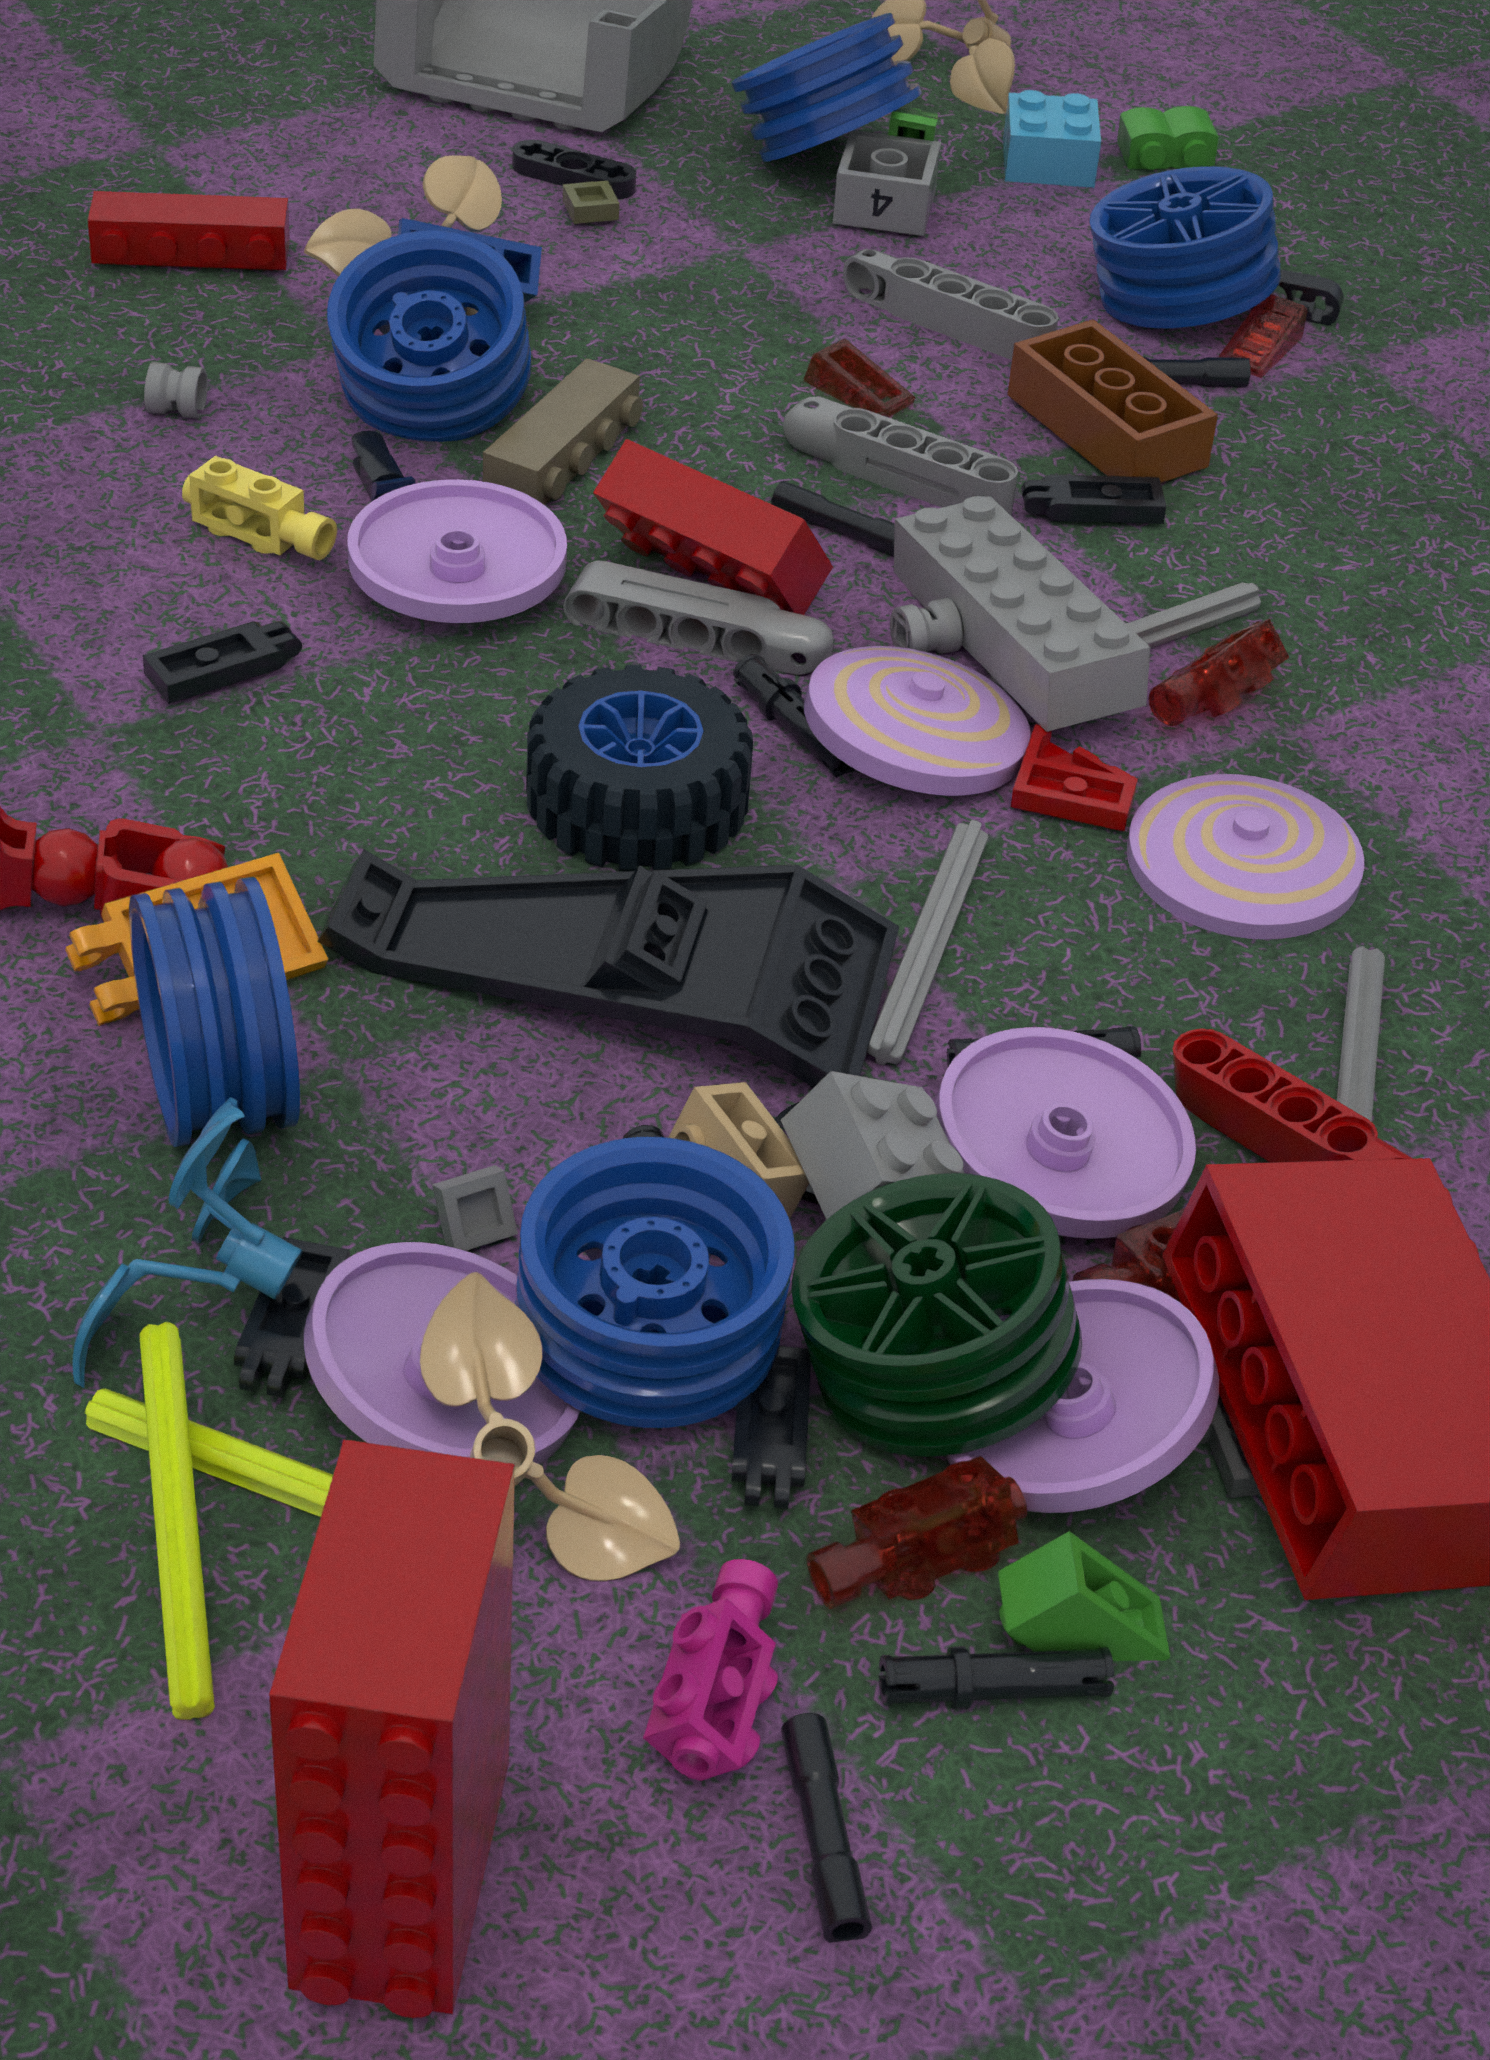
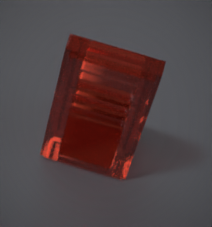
M1271 294L1252 309L1219 357L1249 358L1250 374L1262 378L1302 339L1307 308L1304 305Z
M845 338L814 353L804 376L806 383L854 408L865 409L888 418L913 404L916 398ZM886 396L891 399L885 403L881 401Z

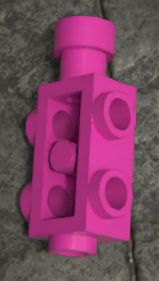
M735 1559L723 1564L712 1593L713 1603L705 1606H696L682 1614L673 1631V1644L662 1679L653 1694L654 1705L643 1739L670 1761L678 1772L690 1779L703 1781L729 1771L738 1770L754 1757L760 1745V1735L752 1728L758 1705L763 1703L775 1689L778 1674L770 1666L776 1642L759 1628V1623L767 1618L771 1612L778 1589V1580L770 1569L752 1560Z

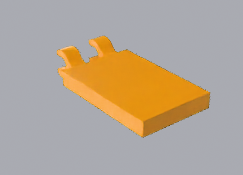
M279 853L143 892L149 895L153 905L162 904L165 890L181 888L191 901L194 909H198V903L205 884L221 882L228 894H231L235 891L238 879L255 877L263 890L271 913L286 980L324 968L328 961L322 944L317 942L319 939ZM131 896L105 903L101 914L104 923L87 925L71 931L69 936L73 944L65 948L74 971L92 968L108 957L118 953L129 976L125 979L100 984L94 988L97 999L90 1001L89 1005L99 1026L125 1018L139 1009L129 925V903Z

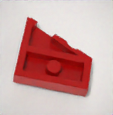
M1035 724L1013 788L1010 807L1125 831L1138 779L1116 766L1103 763L1098 756L1080 746L1073 750V754L1050 742L1052 731L1046 732L1040 725Z

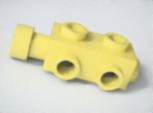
M214 456L192 472L183 484L182 498L185 502L191 504L192 521L207 526L208 530L214 535H230L250 543L255 551L264 554L275 553L281 555L294 545L298 553L315 560L324 559L333 548L337 535L335 521L315 512L304 514V490L284 483L273 476H266L238 465L232 460Z

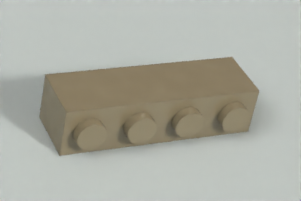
M586 358L483 452V482L515 489L538 500L543 505L551 499H559L568 482L577 474H585L592 460L602 450H610L617 436L627 426L634 427L639 421L643 410V400L639 397L640 376Z

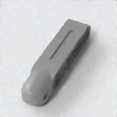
M863 249L853 254L844 264L843 279L846 289L856 299L885 309L890 314L1010 360H1012L1014 343L1057 330L1059 318L1058 313L1054 309L920 259L897 258L878 250ZM869 289L872 292L869 294H861L859 290Z
M808 397L800 400L785 416L783 422L784 436L793 448L831 462L836 469L939 507L963 503L967 498L974 496H991L1010 515L1013 513L1018 470L1012 462L883 415L865 409L851 408L823 397ZM815 405L817 408L810 409L806 408V406Z
M607 561L588 563L566 596L563 605L566 617L576 626L583 623L596 626L594 630L628 638L635 635L648 638L646 642L681 650L684 647L700 650L699 654L736 662L737 659L741 660L750 654H758L773 670L793 675L814 671L822 661L832 656L834 636L832 630L825 622L811 616L780 610L779 606L770 599ZM801 653L805 655L807 661L798 663L793 659L792 654Z

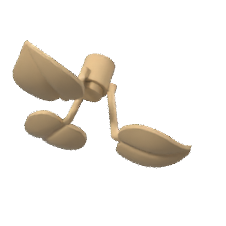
M886 0L877 8L872 18L892 13L895 23L888 28L890 36L900 35L904 44L891 57L893 61H910L917 54L923 41L922 29L931 30L959 40L969 49L970 55L959 59L953 66L950 78L952 93L962 101L980 109L1001 114L1006 113L1008 94L1010 93L1014 78L1015 59L1010 48V35L1006 30L996 25L998 15L992 12L987 0H977L985 17L970 20L965 25L963 32L931 21H923L926 13V2L924 0Z
M445 156L434 161L423 177V189L430 205L437 211L448 214L441 226L451 228L455 220H457L467 230L481 232L489 228L498 217L502 203L500 185L492 170L481 160H477L472 156ZM343 210L326 219L315 230L305 246L304 253L322 262L339 276L343 269L360 253L378 242L390 238L391 229L382 218L367 210ZM468 307L466 315H474L478 311Z
M473 1272L467 1275L449 1291L435 1310L423 1337L420 1350V1369L427 1389L439 1403L445 1406L458 1407L477 1400L478 1410L487 1424L478 1432L471 1449L470 1458L515 1464L514 1486L519 1484L524 1478L532 1480L548 1500L559 1505L548 1519L546 1539L549 1549L558 1564L576 1577L591 1581L620 1579L674 1556L680 1548V1541L672 1514L656 1488L636 1468L625 1461L610 1456L595 1455L582 1457L571 1466L566 1477L564 1491L559 1490L544 1474L542 1465L533 1462L535 1443L529 1430L520 1422L512 1419H503L502 1414L495 1411L491 1404V1399L510 1401L518 1398L531 1387L541 1368L542 1345L533 1323L519 1307L498 1292L480 1273Z

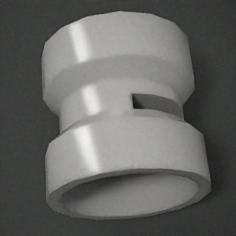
M152 362L149 365L145 380L144 401L146 411L152 414L165 415L169 411L178 410L182 417L199 419L201 414L197 413V409L203 410L207 400L208 381L206 370L201 367L187 366L182 372H179V370L173 369L168 363Z
M949 598L932 600L928 602L925 608H918L913 604L894 608L891 613L890 632L895 647L924 652L934 650L942 655L956 652L962 645L963 629L961 617L957 606Z

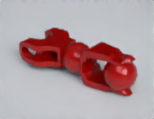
M0 807V910L10 906L31 907L32 891H34L45 901L62 907L81 904L95 895L94 910H100L101 915L105 903L228 868L224 857V845L202 837L183 835L175 828L118 818L111 820L106 830H100L99 844L93 841L87 834L71 828L51 830L36 839L37 822L16 820L8 816Z

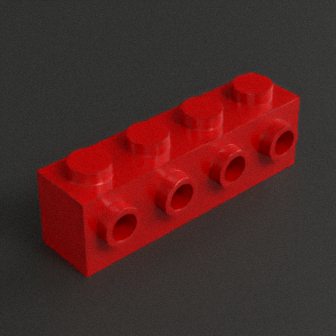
M94 191L88 216L91 263L286 270L290 243L288 198Z

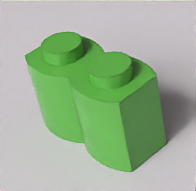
M1180 106L1162 112L1155 108L1139 107L1120 114L1117 143L1129 169L1153 170L1168 169L1170 167L1181 169L1214 166L1219 136L1207 111L1202 108Z

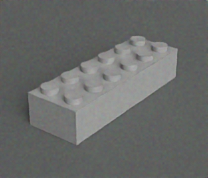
M974 496L967 498L963 503L942 508H923L915 514L895 519V574L924 607L927 606L928 602L942 598H949L955 603L962 622V646L1046 732L1146 706L1151 647L991 496Z

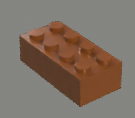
M1094 319L1014 343L1007 395L1105 475L1159 477L1162 483L1209 467L1218 414Z

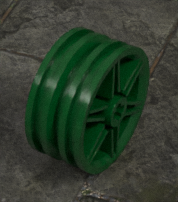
M942 1173L912 1177L879 1187L856 1198L829 1217L807 1241L794 1267L791 1288L793 1305L810 1353V1360L824 1403L834 1420L846 1432L874 1448L907 1456L933 1457L966 1453L996 1444L1024 1430L1049 1411L1065 1393L1078 1369L1082 1352V1332L1057 1228L1051 1216L1035 1198L1014 1185L1001 1180L973 1174ZM1002 1315H1010L1004 1321L999 1318Z

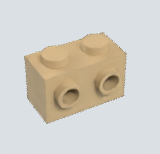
M746 1082L693 1088L668 1138L690 1141L710 1147L744 1164L763 1179L774 1191L790 1220L809 1185V1181L787 1135Z

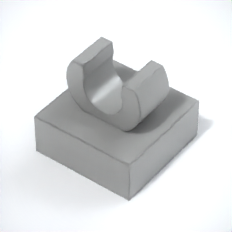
M493 1165L432 1184L443 1236L447 1246L467 1251L518 1234L505 1171L498 1166Z

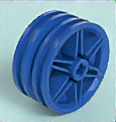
M892 13L865 20L775 58L731 82L735 92L744 91L747 99L740 104L743 114H761L762 119L750 131L754 140L764 139L766 146L759 151L763 162L780 159L834 139L895 111L922 94L919 83L909 84L907 76L914 71L911 62L893 61L891 58L904 45L900 35L890 36L888 28L895 23Z
M1205 166L1174 169L1152 174L1129 182L1107 194L1096 204L1090 215L1094 255L1098 261L1096 270L1100 284L1099 291L1101 302L1106 312L1119 321L1135 326L1183 328L1227 319L1245 312L1264 301L1277 288L1281 279L1278 241L1274 234L1276 220L1273 210V192L1270 185L1260 176L1248 171L1228 167Z
M428 230L404 233L380 241L360 253L343 269L337 278L328 300V326L344 396L352 410L363 422L382 432L406 439L439 442L457 441L472 437L491 428L517 405L528 385L532 366L524 297L520 281L514 269L495 249L475 238L455 232ZM468 307L478 311L474 315H466ZM379 329L384 335L378 336L374 333Z
M255 877L238 879L235 891L231 894H228L221 882L205 884L198 903V909H194L191 901L181 888L165 890L162 904L153 905L147 893L132 895L129 903V925L138 1003L152 1079L171 1144L174 1147L189 1145L192 1131L201 1129L202 1132L209 1119L230 1097L238 1101L237 1107L245 1115L237 1120V1122L246 1134L263 1132L266 1118L273 1117V1120L280 1129L296 1126L300 1113V1081L292 1010L275 927L265 895Z
M633 1137L608 1141L575 1153L558 1164L539 1182L525 1206L520 1230L515 1305L531 1320L539 1334L542 1345V1362L537 1378L564 1402L584 1413L608 1422L642 1428H670L702 1422L732 1409L751 1392L753 1393L768 1375L778 1353L794 1262L795 1244L793 1230L789 1217L774 1191L755 1172L736 1159L710 1147L675 1138ZM585 1251L590 1261L583 1260L578 1255ZM712 1255H715L718 1258H720L725 1263V1265H709V1259Z

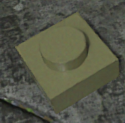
M608 180L563 184L562 202L573 224L619 220L620 203Z

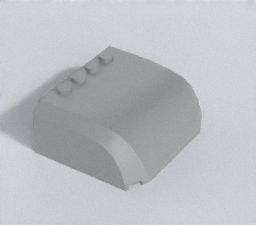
M376 0L374 67L392 87L429 95V98L434 102L449 103L458 101L468 103L472 109L480 112H489L495 109L512 113L515 119L521 121H531L536 118L551 121L555 127L563 130H573L579 127L603 132L630 115L656 91L676 63L684 42L693 0Z

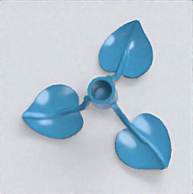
M230 1097L209 1119L200 1137L184 1156L169 1193V1204L176 1209L181 1206L190 1189L204 1201L192 1233V1241L198 1244L201 1242L207 1226L214 1217L231 1230L216 1257V1260L227 1265L225 1272L135 1259L128 1266L122 1263L98 1292L79 1326L73 1351V1377L75 1384L84 1388L86 1355L93 1335L109 1316L122 1295L142 1276L149 1274L216 1284L233 1293L239 1283L243 1282L275 1300L292 1274L303 1250L254 1223L251 1224L228 1204L241 1191L261 1181L253 1144L249 1140L242 1138L226 1159L212 1190L207 1185L206 1166L223 1142L231 1124L245 1116L242 1110L237 1107L238 1101Z

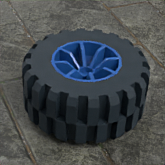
M626 665L624 670L612 671L610 667L596 669L591 676L586 678L580 674L569 679L563 685L562 690L559 688L554 689L541 702V705L533 713L529 722V732L527 733L526 794L530 816L534 821L537 820L538 829L548 840L557 837V846L560 850L572 857L576 853L581 852L585 854V861L587 863L602 868L605 862L619 864V871H635L639 865H652L653 870H671L672 862L682 861L685 866L700 862L704 858V850L714 855L728 844L729 837L733 838L738 834L744 824V816L748 813L753 753L752 731L748 727L747 719L735 703L731 704V700L723 691L716 686L711 689L707 688L703 679L691 674L683 677L676 675L674 669L658 666L657 670L642 669V665Z

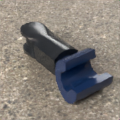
M360 431L352 436V446L358 455L353 460V467L370 495L371 502L395 489L416 484L412 476H403L392 455L389 454L388 447L380 433Z

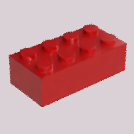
M628 439L621 446L593 492L606 511L604 518L622 532L621 541L631 550L646 557L649 556L651 551H655L665 556V563L679 573L691 577L694 571L708 576L707 581L710 585L765 597L778 605L780 610L804 615L833 568V565L803 518Z

